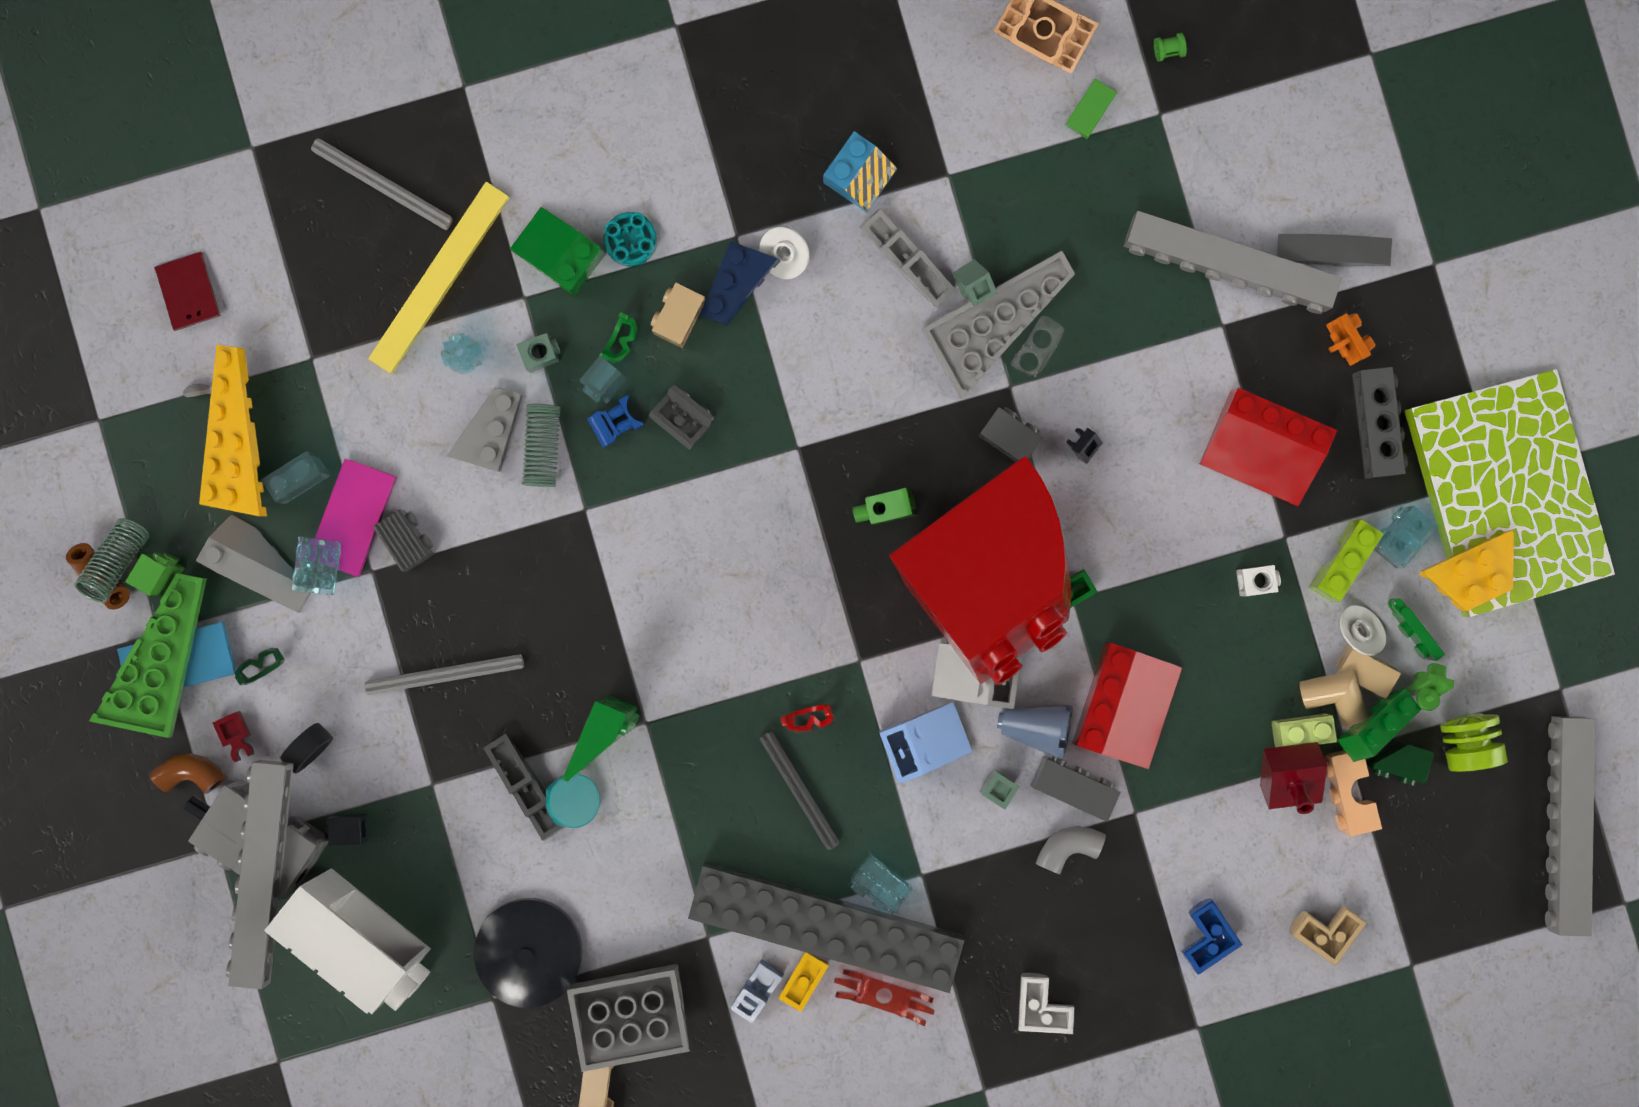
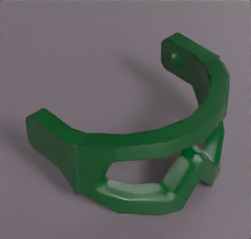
M278 648L263 650L259 652L257 661L249 658L237 668L234 673L235 679L241 686L248 685L277 669L284 663L285 659ZM269 654H273L276 663L250 678L242 672L249 665L262 668L263 659Z

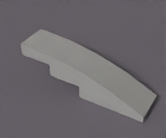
M877 209L859 227L885 257L934 307H937L955 290L925 253L918 249L881 209Z

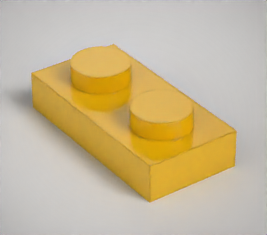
M804 952L780 992L778 999L802 1012L827 970L829 963L813 954Z

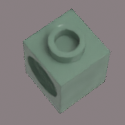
M975 259L952 273L960 293L974 307L997 293L989 272Z
M547 333L516 344L524 367L530 373L560 362L557 355L561 353L556 338L551 339ZM546 346V355L540 359L535 358L534 352L536 348Z
M993 769L979 792L1005 810L1019 789V786Z

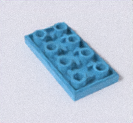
M225 622L196 628L183 688L231 676L236 672ZM134 645L117 649L121 666Z

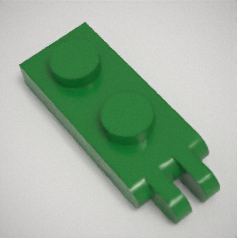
M1389 599L1388 607L1400 623L1398 625L1399 630L1405 637H1410L1416 644L1414 649L1417 654L1423 659L1437 661L1443 657L1445 653L1413 611L1401 599Z

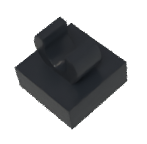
M1076 428L1075 432L1080 438L1077 442H1072L1069 439L1066 442L1078 459L1087 464L1103 443L1091 429L1087 428L1083 431L1080 428Z

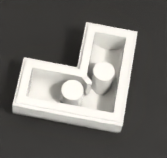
M1039 973L1021 974L1018 1030L1073 1034L1074 1005L1047 1004L1049 977Z

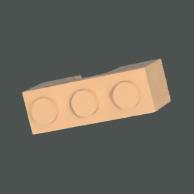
M1345 750L1325 754L1324 759L1327 764L1326 778H1329L1331 783L1329 796L1331 802L1336 804L1338 815H1335L1338 829L1350 837L1382 829L1376 802L1368 799L1356 802L1351 794L1354 782L1369 776L1366 760L1353 762Z

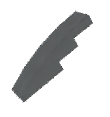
M1332 234L1278 235L1277 256L1293 262L1334 264L1335 266H1391L1392 238Z
M504 734L483 748L509 794H513L525 817L530 819L542 841L547 840L566 828L556 825L549 816L546 808V791L508 734Z

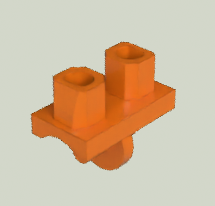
M1346 313L1326 324L1331 333L1330 337L1334 342V345L1328 348L1330 353L1338 350L1341 356L1346 358L1350 366L1370 356V351L1375 347V343L1370 336L1366 335L1361 338L1357 328L1361 326L1362 321L1356 313L1351 315Z

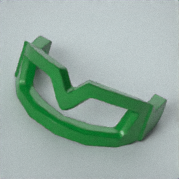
M622 312L618 315L619 319L604 351L599 355V357L613 363L623 360L628 355L630 348L627 343L635 341L637 336L635 320ZM622 323L629 324L631 326L630 335L619 338L623 350L615 356L609 350L619 334Z

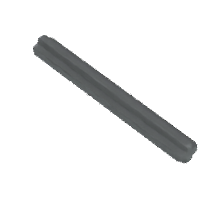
M772 731L763 734L760 737V741L827 850L835 848L839 844V840Z

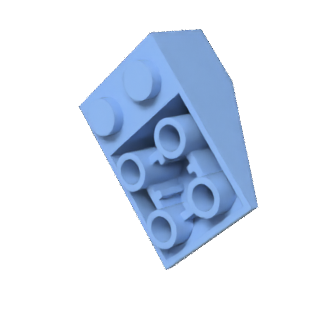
M954 702L878 730L899 784L924 775L973 752Z

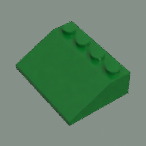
M611 695L595 701L562 780L566 782L571 780L622 736L631 732L632 729L634 730L640 716L636 714L638 707Z

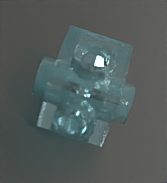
M464 333L455 334L449 337V341L442 343L444 350L441 351L444 365L446 367L449 366L456 373H469L475 370L474 367L482 365L480 360L482 356L480 344L469 335L465 336ZM463 349V354L457 356L456 351Z

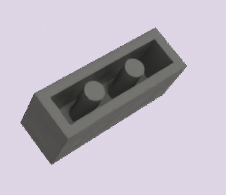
M1043 756L1030 786L1108 822L1121 793L1114 789L1116 784L1103 777L1100 778V781L1090 778L1091 772L1076 766L1075 770L1065 766L1067 761L1053 756L1048 759Z

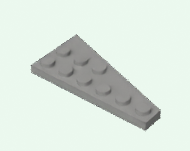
M1063 251L996 287L997 293L974 307L969 302L922 328L924 336L960 400L1075 275Z

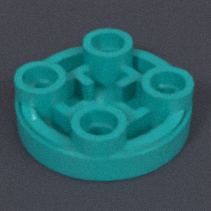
M625 212L615 216L605 225L603 243L612 260L623 266L634 267L645 263L652 257L657 246V234L652 223L644 215L638 212Z
M577 774L568 782L563 781V776H561L546 789V808L548 814L556 825L566 828L583 827L594 819L599 810V791L595 783L584 775Z

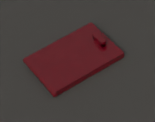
M201 251L154 267L174 331L221 316Z

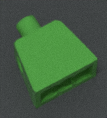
M910 488L865 498L866 504L853 507L856 523L870 520L871 524H880L918 515L913 491ZM885 504L886 510L880 514L878 506Z

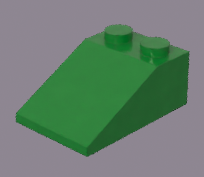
M542 207L539 208L510 247L513 253L573 297L605 256L602 248Z

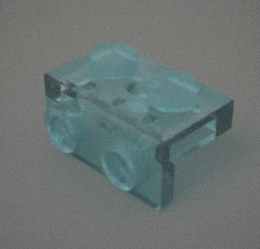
M299 537L296 548L295 569L292 577V590L334 595L341 543Z

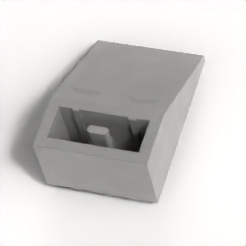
M938 643L931 696L1014 709L1019 671L1000 685H996L991 678L980 685L951 645Z

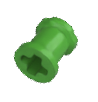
M1177 33L1175 37L1165 39L1158 37L1154 39L1155 57L1158 62L1168 57L1179 55L1182 58L1186 56L1187 48L1183 33Z

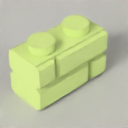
M1323 713L1272 721L1275 747L1318 742L1319 745L1337 742L1333 715Z

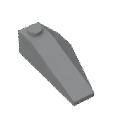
M230 515L209 536L196 559L197 562L298 613L301 612L313 590L296 570L289 566L278 554L279 552L274 546L267 542L256 527L234 515Z

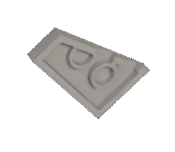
M495 387L447 457L500 472L522 395Z

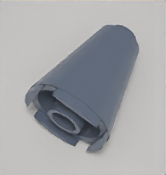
M1059 705L1006 708L1004 713H999L997 728L1001 729V734L1064 760L1071 728L1069 717L1072 718L1073 707Z

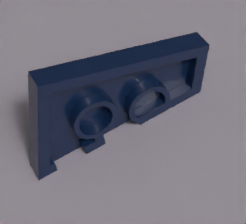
M730 241L700 315L703 318L727 326L747 302L749 295L756 287L759 288L764 282L765 276L772 268L775 269L780 260Z

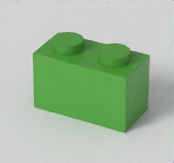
M157 552L141 554L126 583L148 596H163L176 573H183L185 567L178 564V558L165 552L163 555Z

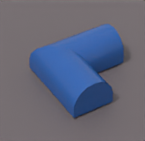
M1205 899L1190 909L1189 915L1203 934V937L1181 952L1192 969L1199 975L1243 944L1212 899Z

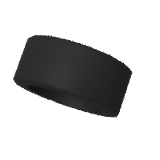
M315 723L302 732L280 756V760L282 762L294 763L293 773H299L329 746L333 736L320 723Z

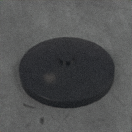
M538 898L516 899L497 908L482 924L474 945L475 968L485 988L500 1001L522 1008L543 1006L564 994L579 972L583 954L580 933L571 917L557 905Z

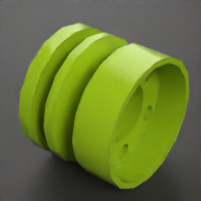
M1468 714L1440 723L1441 732L1452 733L1444 736L1443 742L1457 744V747L1446 751L1450 771H1475L1508 763L1505 744L1491 742L1490 740L1502 734L1501 728H1488L1500 724L1499 715Z

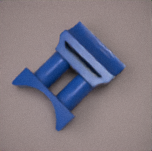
M628 395L619 399V405L603 412L597 411L587 418L603 448L614 443L616 438L623 432L631 428L636 431L644 426L643 422L637 421L630 416L627 410ZM626 414L627 419L616 425L613 424L612 420Z

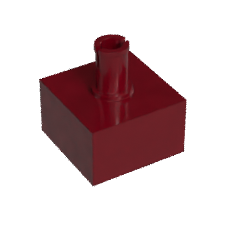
M1318 742L1263 749L1260 787L1268 809L1296 806L1299 814H1308L1314 810V804L1322 803L1327 764Z

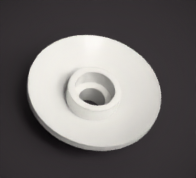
M779 226L770 229L762 237L759 252L780 260L775 269L772 268L770 270L772 275L781 279H793L804 272L809 262V249L804 238L796 230ZM785 247L789 248L791 254L786 252Z
M1358 605L1350 606L1342 612L1340 616V629L1343 637L1354 650L1363 655L1372 656L1384 649L1386 644L1385 629L1373 612Z

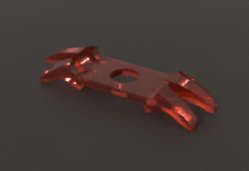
M844 969L842 974L862 980L861 983L845 978L835 977L834 983L858 992L856 995V993L836 991L835 997L852 1000L859 1004L863 1003L896 1014L899 1017L910 1019L925 1026L926 1020L908 1011L907 1008L934 1014V1009L911 998L915 997L930 1003L933 1002V997L917 990L900 987L850 969ZM882 988L889 989L892 993L891 1000L888 1003H880L876 998L878 990Z

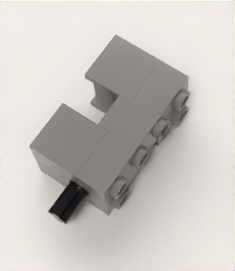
M243 780L225 785L211 806L192 795L183 808L201 820L188 842L194 845V849L204 856L210 855L216 859L218 866L227 871L233 870L239 875L241 866L238 865V855L240 850L243 849L244 838H241V827L243 822H246L247 813L244 810V799L246 794H249L250 785ZM299 816L295 818L293 823L287 825L279 901L295 893L328 844V839L325 838L322 831Z

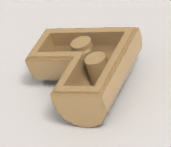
M1354 670L1300 682L1301 696L1306 709L1335 703L1341 724L1345 728H1350L1352 725L1368 719V712Z
M1342 905L1327 927L1306 911L1301 912L1293 920L1289 933L1336 966L1367 922Z

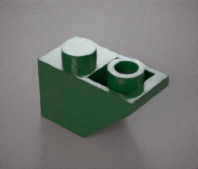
M1398 743L1367 760L1366 765L1373 768V774L1389 778L1390 774L1400 776L1399 782L1415 786L1416 781L1426 784L1435 752Z

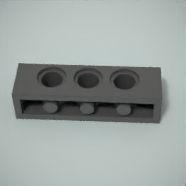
M1393 367L1360 370L1353 373L1365 479L1406 474L1405 469L1407 468L1408 461L1402 449L1404 430L1399 424L1401 404L1396 399L1395 391L1398 387V378L1393 373ZM1375 390L1380 391L1383 396L1381 403L1374 399ZM1379 416L1384 418L1386 422L1384 430L1380 429L1377 425ZM1382 443H1385L1389 447V453L1387 456H1384L1380 452V446Z

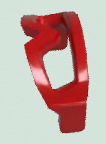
M822 704L788 713L781 717L783 727L786 726L788 730L802 732L811 731L814 724L819 728L826 727L832 723L834 718L831 705ZM824 710L825 716H827V719L820 722L815 716L811 715L807 725L795 726V716Z

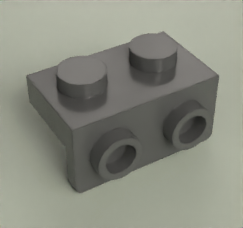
M675 385L669 388L667 395L649 414L653 421L689 450L709 430L714 420V417L706 407L697 404L685 390L679 389Z

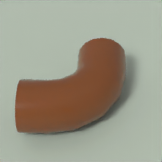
M87 543L76 544L68 550L66 561L79 576L85 570V567L88 566L87 564L93 558L95 551ZM121 581L116 584V588H113L114 591L111 592L108 600L102 602L108 609H119L130 598L129 590Z
M192 753L174 755L159 764L149 774L152 782L166 793L170 792L178 783L190 780L204 794H208L222 784L227 777L208 758Z

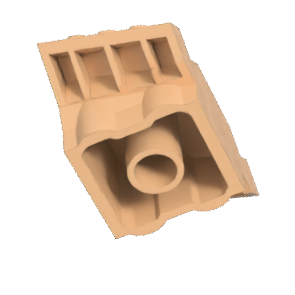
M1010 0L994 32L1048 63L1072 73L1099 23L1056 0Z

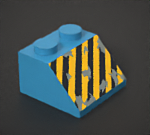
M854 131L824 173L823 183L867 213L897 168L875 145Z

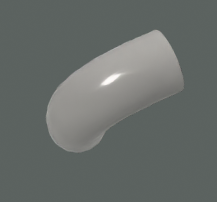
M1081 826L1061 829L1049 837L1041 849L1035 864L1061 874L1065 861L1072 854L1080 853L1097 859L1104 845L1106 834Z

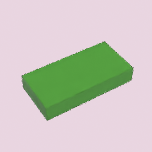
M1094 79L1065 126L1088 139L1117 92Z

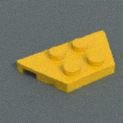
M1513 530L1505 531L1419 571L1423 578H1428L1438 587L1437 590L1443 596L1450 598L1452 604L1460 611L1471 610L1513 590L1514 532Z

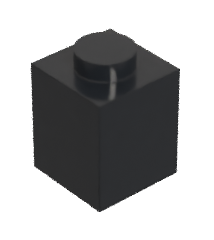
M367 814L334 815L327 818L328 822L324 825V836L328 839V846L358 845L368 841Z

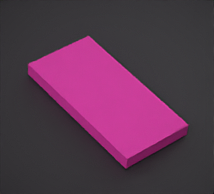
M345 458L307 559L360 577L376 535L373 526L378 524L383 517L397 477Z

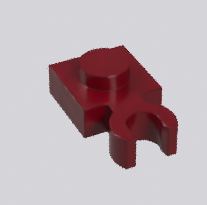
M241 711L234 712L212 722L222 746L231 745L230 755L234 762L241 761L240 749H244L247 756L254 755L253 747L244 740V738L251 734Z

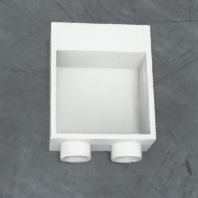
M332 868L299 886L264 930L283 947L292 949L291 953L313 971L318 970L317 974L339 992L344 991V996L366 1014L368 1012L373 1014L384 1002L396 1011L407 998L412 996L430 973L420 962L431 948Z

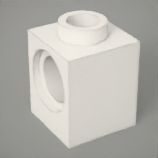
M1275 565L1236 570L1240 596L1278 592L1281 578L1279 571L1275 570ZM1258 573H1261L1265 578V583L1261 588L1257 587L1254 582L1255 576Z

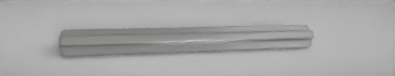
M317 138L312 144L311 150L444 230L450 228L453 222V218L325 141Z
M521 654L369 680L365 682V691L367 695L521 669L524 667V659Z

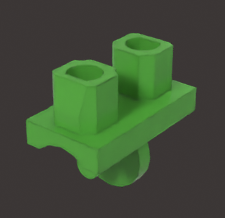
M1431 663L1427 666V672L1422 671L1414 674V682L1406 687L1411 696H1416V702L1421 709L1432 711L1440 705V696L1454 688V680L1446 678V666Z

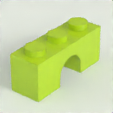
M1362 519L1351 520L1337 542L1340 544L1337 553L1328 564L1322 565L1309 588L1330 602H1341L1384 533Z

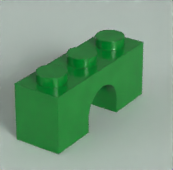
M1406 688L1391 692L1386 699L1382 697L1369 709L1373 714L1372 716L1352 725L1337 740L1353 762L1374 757L1422 710Z

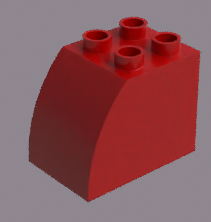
M1026 456L889 555L905 586L980 685L989 678L996 685L1006 682L1022 668L1023 665L1018 660L1019 656L1034 645H1036L1040 652H1045L1058 644L1067 634L1062 625L1069 620L1071 581L1060 520L1047 487Z

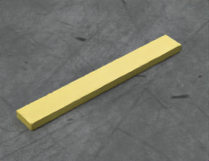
M485 182L368 359L388 373H394L510 199L509 196L488 182Z

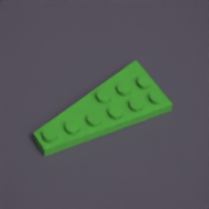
M176 573L161 598L158 609L153 617H150L145 625V631L140 639H137L116 674L117 678L110 690L106 691L100 707L96 713H93L89 720L90 722L166 738L173 736L206 578Z

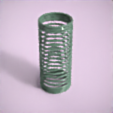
M527 404L526 412L528 414L526 417L529 419L525 420L527 422L525 425L527 427L525 429L527 432L525 436L528 438L524 439L527 443L524 444L526 446L524 451L526 452L523 454L526 456L523 460L527 462L523 463L526 467L522 468L524 470L522 474L525 476L522 477L521 484L537 487H556V476L534 474H557V472L533 469L556 470L557 467L531 464L557 465L558 463L530 459L557 460L558 458L529 454L558 455L556 452L533 451L534 449L557 451L558 448L532 446H558V443L531 440L558 441L559 439L530 435L559 436V434L530 430L560 431L557 428L533 427V425L559 427L560 425L556 423L532 422H559V419L531 416L560 417L561 408L549 404Z
M121 518L116 521L114 527L108 533L109 535L103 540L93 558L88 562V566L85 567V570L82 571V574L79 575L74 583L75 588L87 598L96 602H106L111 592L114 591L113 588H116V584L119 583L122 579L121 577L126 573V569L132 564L131 561H134V557L137 556L140 552L139 550L149 538L148 532L132 520ZM122 525L127 526V527L133 529V530L136 531L138 534H136L135 532H133V531H131V530H129V529H127V528L122 527ZM119 538H121V539L127 541L128 543H130V544L133 545L134 547H132V546L126 544L125 542L121 541ZM118 543L123 544L124 546L128 547L130 550H128V549L122 547V546L119 545ZM116 547H118V548L124 550V551L127 552L128 554H126V553L120 551V550L117 549ZM112 550H114V551L120 553V554L123 555L124 557L119 556L118 554H116V553L113 552ZM110 554H112V555H114L115 557L119 558V559L122 560L123 562H121V561L115 559V558L112 557Z

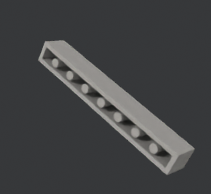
M1137 211L1132 217L1123 247L1129 248V252L1132 254L1154 256V260L1159 263L1170 264L1172 262L1180 265L1179 268L1187 272L1194 273L1195 270L1203 272L1208 279L1215 281L1224 279L1230 281L1231 286L1239 289L1249 287L1255 289L1256 294L1260 296L1271 297L1273 295L1282 298L1281 302L1296 306L1298 303L1307 306L1306 310L1316 314H1322V312L1333 308L1342 277Z
M1552 716L1548 727V734L1551 738V749L1548 752L1551 775L1547 781V787L1550 792V803L1547 806L1550 830H1548L1546 835L1549 846V857L1546 860L1549 884L1546 885L1545 889L1546 898L1548 899L1545 923L1548 931L1559 936H1592L1595 719Z
M258 760L252 762V766L247 771V782L250 785L249 794H246L244 799V810L247 811L246 822L244 821L241 827V838H244L243 849L240 850L238 855V865L241 866L240 877L237 878L235 883V893L238 894L237 905L234 906L232 911V921L235 922V927L229 940V949H232V956L226 968V976L229 977L228 986L263 989L271 983L275 939L264 930L278 914L294 763Z

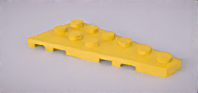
M216 344L199 504L255 516H267L266 507H262L260 493L264 492L263 482H258L257 468L260 465L255 423L250 422L249 409L252 408V400L247 398L245 385L249 380L245 348Z

